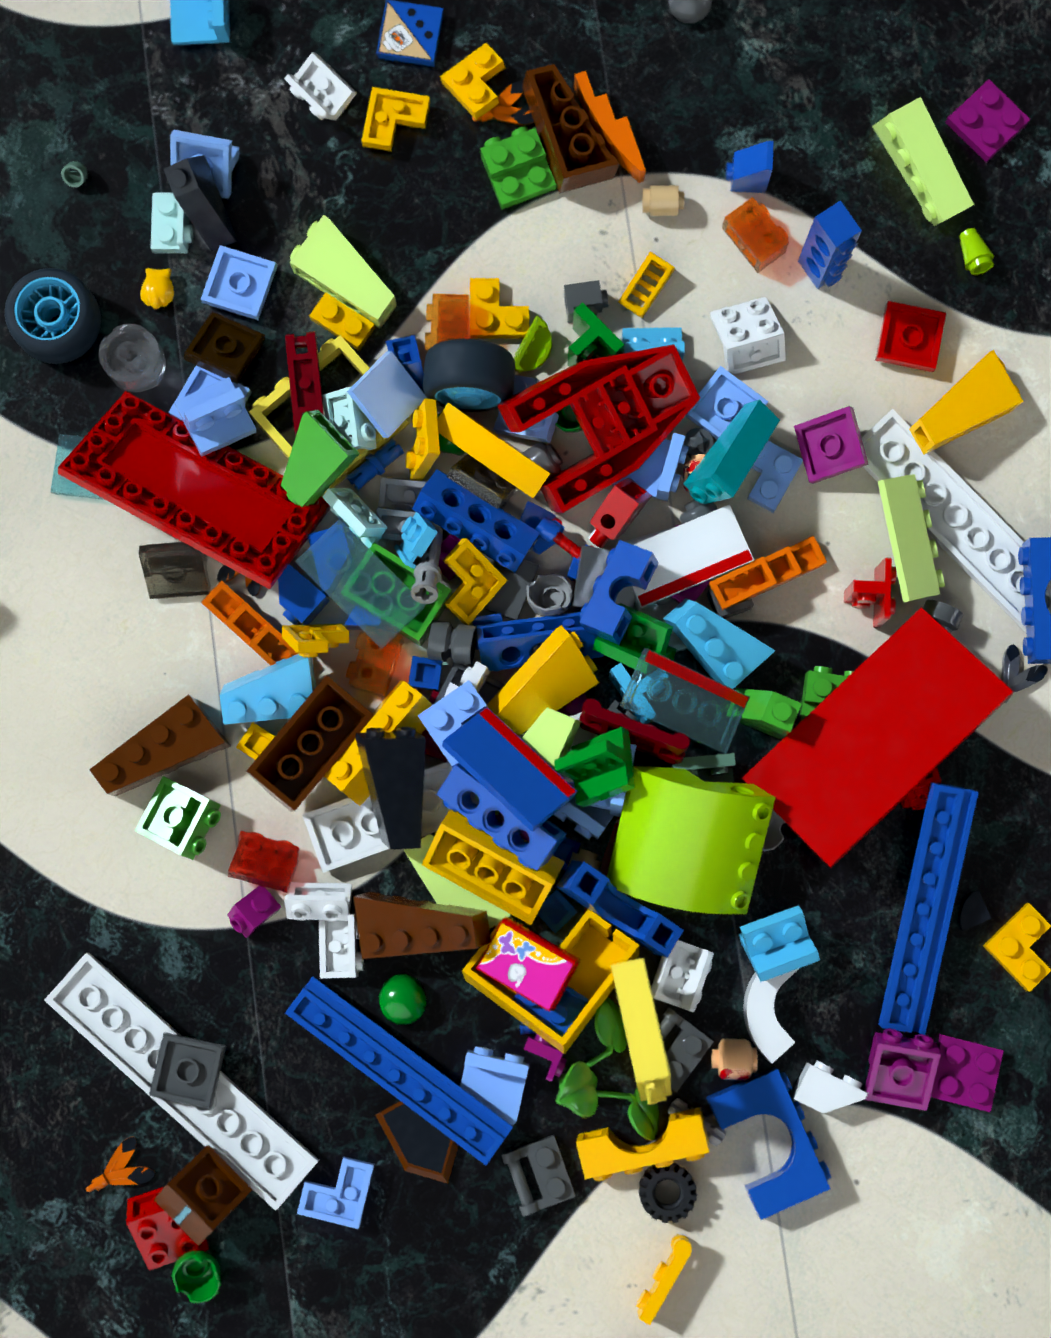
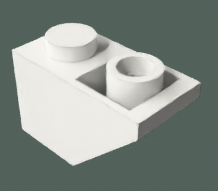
M816 1060L814 1066L807 1062L805 1063L790 1097L821 1113H826L864 1100L868 1093L860 1090L861 1082L847 1075L841 1080L831 1075L834 1070L833 1068Z

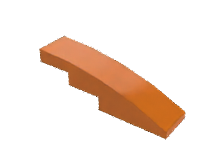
M586 71L576 73L574 75V88L582 107L589 116V121L597 134H601L606 142L605 146L616 157L620 165L638 183L644 182L646 169L627 116L615 120L607 94L595 97Z
M811 536L791 547L787 546L766 557L763 556L708 584L721 609L725 610L825 565L827 561L815 537Z
M222 580L201 601L206 608L269 665H274L277 661L284 658L288 659L298 654L282 638V634Z

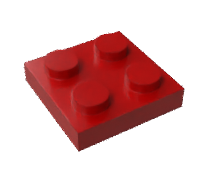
M888 301L885 306L875 361L934 372L937 366L946 312Z

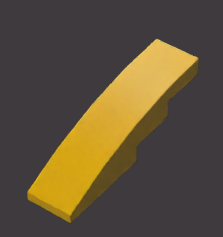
M449 402L438 416L439 434L531 498L536 496L550 475L549 471L526 457L522 452Z

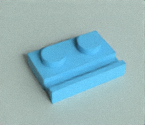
M417 512L413 517H408L402 526L401 532L403 534L401 537L403 542L401 545L396 544L394 546L402 562L412 569L416 567L414 563L416 557L422 558L438 533L430 520Z

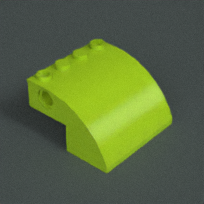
M633 766L635 788L626 791L607 874L610 882L622 893L661 906L708 914H747L775 796L770 795L754 784L704 782L682 768Z

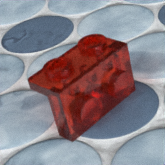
M240 831L238 847L229 867L228 877L288 893L299 863L300 848L286 840L277 841L266 838L257 832L248 833Z

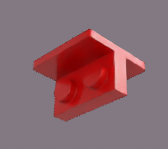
M884 558L875 568L874 581L853 580L844 590V603H852L853 608L865 609L870 608V604H874V628H880L890 619L891 615L895 614L896 599L891 597V585H895L896 567L892 566V558Z

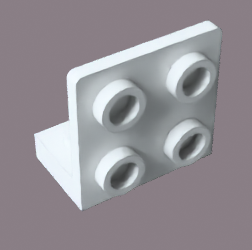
M766 297L710 312V318L724 347L725 369L732 375L786 361L784 332Z

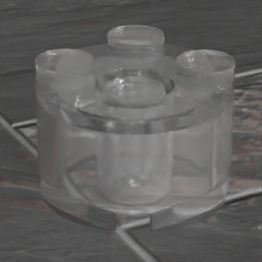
M137 324L119 325L101 341L99 347L100 364L116 386L129 392H142L159 385L165 372L166 357L155 337L147 329Z

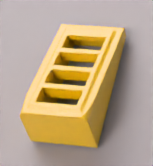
M650 251L618 303L643 319L676 270L675 267ZM653 265L664 272L662 277H659L648 268ZM644 274L656 281L657 285L653 287L642 280ZM639 284L651 292L650 296H645L636 290L635 287ZM633 294L645 302L643 307L629 300V296Z

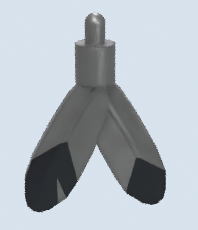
M1009 645L1004 652L1001 677L1002 681L1013 690V693L1039 682L1047 674L1048 668L1044 665H1035L1019 673L1020 653L1016 645Z

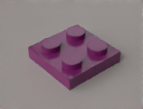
M988 80L947 118L945 123L987 163L1029 123L1030 118Z
M847 406L794 426L809 483L814 484L869 465L853 407Z
M940 1034L938 1047L941 1056L931 1097L991 1112L1004 1050Z

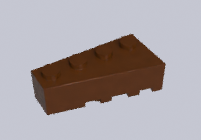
M551 64L526 71L522 89L546 153L558 192L563 193L614 179L620 163L606 148V142L600 133L597 134L589 122V116L584 108L581 110L574 99V93L556 66Z
M188 694L89 770L108 795L116 797L157 777L176 771L182 766L199 761L219 750L231 747V745L198 701Z
M367 892L354 896L362 959L476 949L491 941L488 916L485 910L441 905L431 901H417L405 899L406 897L381 895L376 892Z

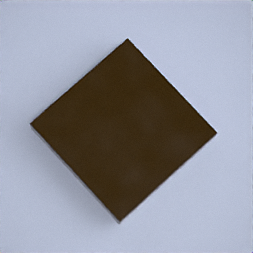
M212 311L185 351L184 360L225 379L229 377L232 382L238 384L265 342V334Z

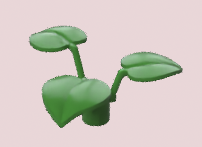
M607 997L597 1009L595 1015V1031L600 1042L607 1046L606 1050L587 1063H574L567 1073L561 1074L559 1078L560 1091L556 1102L568 1107L577 1115L586 1118L591 1117L595 1113L598 1096L627 1099L631 1103L628 1108V1116L632 1126L643 1138L653 1141L656 1139L659 1126L658 1104L648 1105L647 1100L640 1101L638 1088H636L634 1095L631 1093L596 1090L597 1078L594 1072L590 1070V1067L611 1055L613 1049L620 1053L627 1046L621 1010L615 1002Z

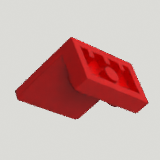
M164 1187L127 1200L126 1224L149 1270L176 1262L182 1255L190 1251H208L206 1239L198 1246L154 1201L155 1197Z

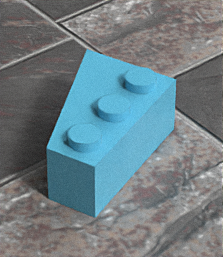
M686 598L663 618L667 624L673 626L674 633L715 682L732 690L775 652L774 649L708 608Z
M297 654L288 659L284 658L277 661L276 664L265 669L254 671L225 684L219 695L223 724L291 718L316 688L313 657H302Z

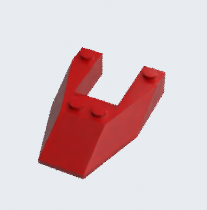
M673 344L581 361L518 392L497 404V407L510 432H522L570 404L594 453L561 471L557 476L547 480L540 488L551 511L564 513L639 469L701 398Z

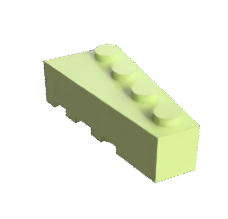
M921 97L888 114L872 126L922 206L924 216L933 226L974 205Z

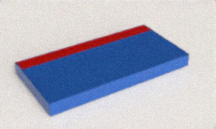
M488 707L476 714L442 742L441 746L531 832L536 830L575 797L577 792Z

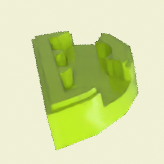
M537 315L513 357L515 371H532L542 366L550 355L553 346L551 333L547 323Z

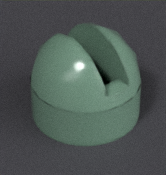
M79 161L69 162L61 172L63 181L71 187L81 186L86 181L88 175L87 168Z

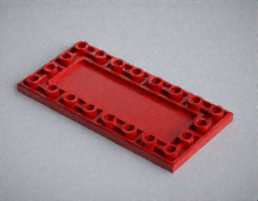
M127 391L121 395L58 466L59 475L268 589L272 588L307 541L308 534L313 533L330 510V505L322 497L313 505L305 507L295 505L288 499L287 492L281 486L283 475L229 446L201 457L183 421Z
M921 607L742 779L745 783L754 784L770 795L775 796L772 810L832 868L1013 695V690Z

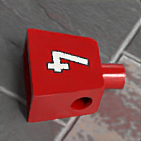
M629 477L614 485L590 520L591 525L595 529L588 537L589 540L597 547L603 548L609 539L614 541L623 535L652 495Z

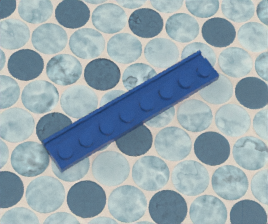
M934 782L930 784L879 1019V1025L882 1028L910 1033L917 1032L922 1035L926 1034L978 797V791Z
M312 976L308 984L285 1012L294 1021L484 1165L488 1164L513 1129L512 1125Z

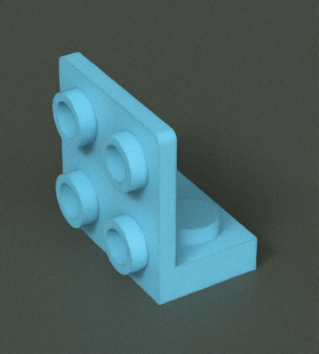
M170 0L171 41L173 45L230 42L229 0Z

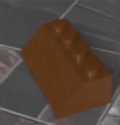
M326 675L246 772L267 793L290 812H293L356 738V733L362 731L374 714Z

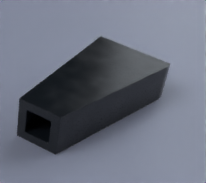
M372 727L367 728L366 732L356 733V743L381 841L390 850L421 848L426 738L413 727H398L396 732H385L383 728Z

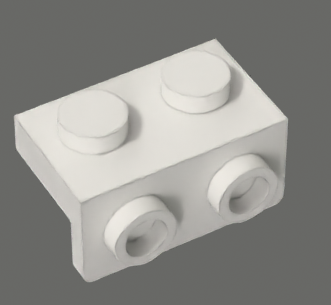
M311 53L295 76L287 74L285 80L291 85L290 91L297 98L305 99L311 105L310 111L321 120L326 118L336 121L357 94L316 53Z
M290 882L289 894L285 895L287 919L348 921L353 892L352 884Z
M348 914V921L319 920L320 979L359 977V971L364 970V959H362L361 952H358L359 933L356 914Z
M678 940L668 957H661L651 987L652 998L694 1012L701 1000L706 976L712 967L713 952Z

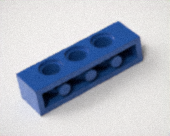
M841 201L815 216L798 259L799 264L817 289L825 284L830 287L843 277L842 273L847 268L848 260L853 256L852 251L858 245L857 240L862 231Z
M438 469L435 470L421 489L412 510L445 529L448 533L459 539L467 538L480 552L516 573L540 532Z
M580 612L476 625L481 664L488 667L489 671L498 672L504 669L522 667L551 633L561 625L568 633L574 631L584 646L579 649L583 657L588 655L593 659L603 657V654L592 649L595 638L598 636L585 631L579 623Z
M460 763L455 764L436 794L443 800V804L448 809L461 813L468 819V823L472 827L485 831L493 838V842L497 846L510 850L518 856V860L522 865L536 871L548 863L566 836L565 832L549 820H546L536 830L531 832ZM471 791L477 794L479 804H475L471 800ZM495 810L503 814L504 823L496 819ZM520 829L525 830L529 834L530 842H526L521 838Z

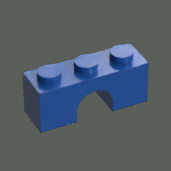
M619 540L616 548L610 550L606 560L607 566L603 574L599 575L595 580L593 586L594 593L589 603H585L582 607L579 622L586 632L618 645L632 619V616L625 607L616 604L618 593L628 586H636L646 590L659 564L653 552Z

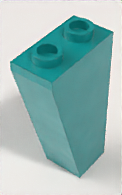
M760 399L747 403L741 408L703 457L702 461L683 483L690 490V496L697 502L708 504L731 499L740 488L780 421Z

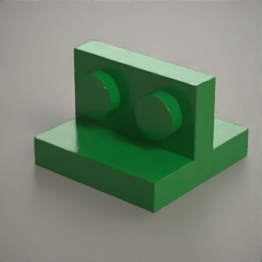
M583 302L574 309L573 330L580 337L568 347L569 367L584 360L595 359L597 354L600 357L623 354L625 344Z
M623 603L617 605L625 607L632 616V619L620 644L618 645L597 637L592 648L644 674L658 668L645 661L649 650L671 661L674 660L677 650L668 645L673 626Z
M623 727L574 745L565 756L554 760L555 771L574 781V787L577 791L575 794L576 804L582 807L635 788L629 730Z

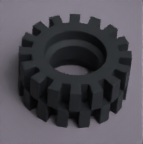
M673 1163L662 1168H656L654 1164L651 1169H647L644 1172V1177L641 1178L639 1183V1196L647 1214L649 1213L656 1221L657 1219L661 1220L662 1223H668V1221L675 1223L679 1222L678 1219L682 1217L683 1219L688 1216L687 1213L695 1207L694 1202L697 1200L696 1185L688 1171L684 1167L679 1166V1164ZM663 1180H672L680 1188V1195L672 1204H663L656 1198V1187Z

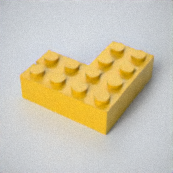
M590 909L585 912L559 946L562 949H567V952L581 960L568 986L588 999L587 1005L563 1037L515 1003L512 999L516 992L476 969L489 943L478 949L462 972L464 979L565 1054L594 1016L597 1009L615 988L611 965L636 960L639 956V944L618 929L613 932L612 942L609 940L611 924ZM499 924L490 934L491 939L493 938Z

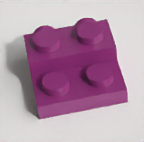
M885 1029L883 1033L875 1032L869 1056L870 1068L864 1092L868 1093L865 1100L927 1111L941 1056L938 1044L934 1043L931 1037L917 1034L912 1039L902 1037V1033L894 1029Z

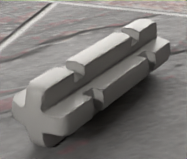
M676 1098L669 1106L668 1114L690 1109L687 1108L688 1104ZM703 1116L709 1143L718 1146L723 1141L726 1132L721 1130L718 1125H711L712 1121Z

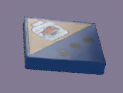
M386 0L376 53L377 58L434 67L444 14L443 8Z

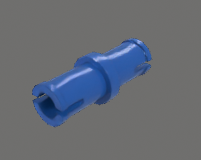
M393 438L375 454L372 455L370 453L365 457L366 461L346 476L352 485L355 484L354 488L357 491L361 490L377 474L381 476L385 473V468L400 455L404 454L399 444L396 446L397 442Z

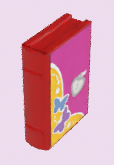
M505 917L499 924L476 969L551 1012V1010L554 1011L581 960L567 952V949L560 948L524 927L523 924Z

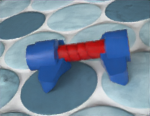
M544 517L535 529L540 534L532 550L540 555L553 545H559L573 556L567 577L571 581H576L581 547L563 534L564 526L559 519L549 520L547 517Z

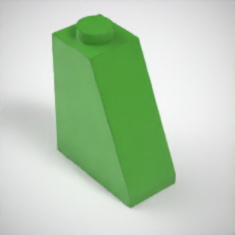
M319 410L306 411L302 415L281 486L287 492L288 499L295 505L301 507L313 505L360 453Z
M735 689L736 692L749 698L745 708L730 702L724 717L780 740L791 732L802 703L773 691Z

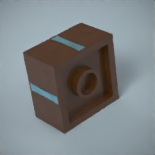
M208 1144L166 1184L154 1201L199 1246L253 1189Z

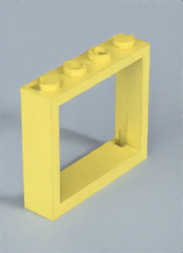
M341 335L335 340L333 338L327 340L321 346L318 353L320 371L341 353L362 376L370 369ZM284 377L275 385V390L267 397L262 396L253 403V409L249 413L257 425L289 460L292 450L291 445L266 418L267 415L291 396L289 377ZM411 415L389 438H383L375 428L376 449H358L357 451L360 454L329 488H335L347 478L348 474L352 473L366 461L365 457L370 453L372 455L375 454L390 439L412 422Z
M641 958L611 965L640 1101L647 1100L648 1105L666 1101V1096L672 1095L670 1073L644 959Z

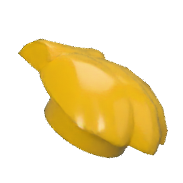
M146 268V279L140 292L141 300L147 306H152L154 309L167 306L174 297V288L170 279L172 270Z

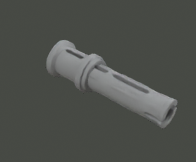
M435 523L432 524L438 533L422 556L420 564L414 569L416 581L411 587V597L421 604L435 602L439 594L437 583L441 579V570L438 564L444 529Z

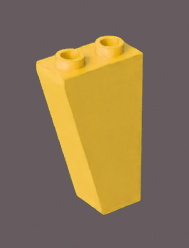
M993 350L985 355L909 430L923 455L1011 413L1024 401L1021 398L1018 387L1013 384L1008 376L1003 361L997 357Z
M561 625L551 633L492 698L487 706L519 736L530 729L547 707L557 711L597 685L599 682L594 675L597 667L588 655L583 657L579 649L584 646L574 631L568 633Z

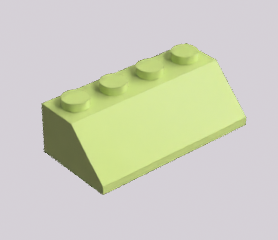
M915 474L879 480L878 485L903 603L939 595V588L945 587L942 569L935 570L933 558L939 557L935 539L929 540L927 528L932 527L929 509L922 510L920 499L926 497L923 480L916 481Z

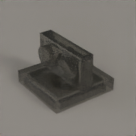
M469 454L454 464L446 476L497 509L501 508L504 510L510 497L518 491L517 487Z
M184 542L139 546L138 554L150 599L200 596L210 593L211 585L207 571L208 556Z

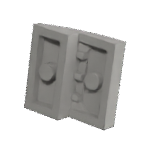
M381 477L376 515L388 528L380 539L403 541L401 537L403 534L401 532L402 526L408 517L415 515L416 511L412 510L427 481Z

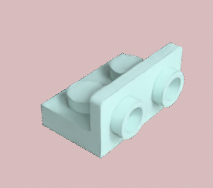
M152 193V252L188 253V243L193 242V227L189 225V218L174 198L173 193Z
M352 386L322 395L325 417L356 450L376 449L375 427L347 391Z
M328 488L322 497L330 505V510L367 549H370L374 542L377 544L388 528L351 488Z

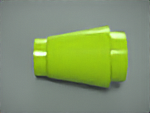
M975 228L963 231L959 238L961 240L966 270H970L972 275L987 272L994 265L992 261L994 255Z

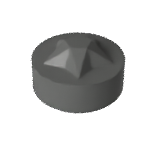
M694 428L687 432L684 446L689 447L687 456L691 458L692 455L707 454L713 446V437L707 430Z

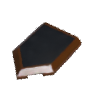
M401 1101L376 1114L405 1171L448 1184L459 1146L457 1143Z

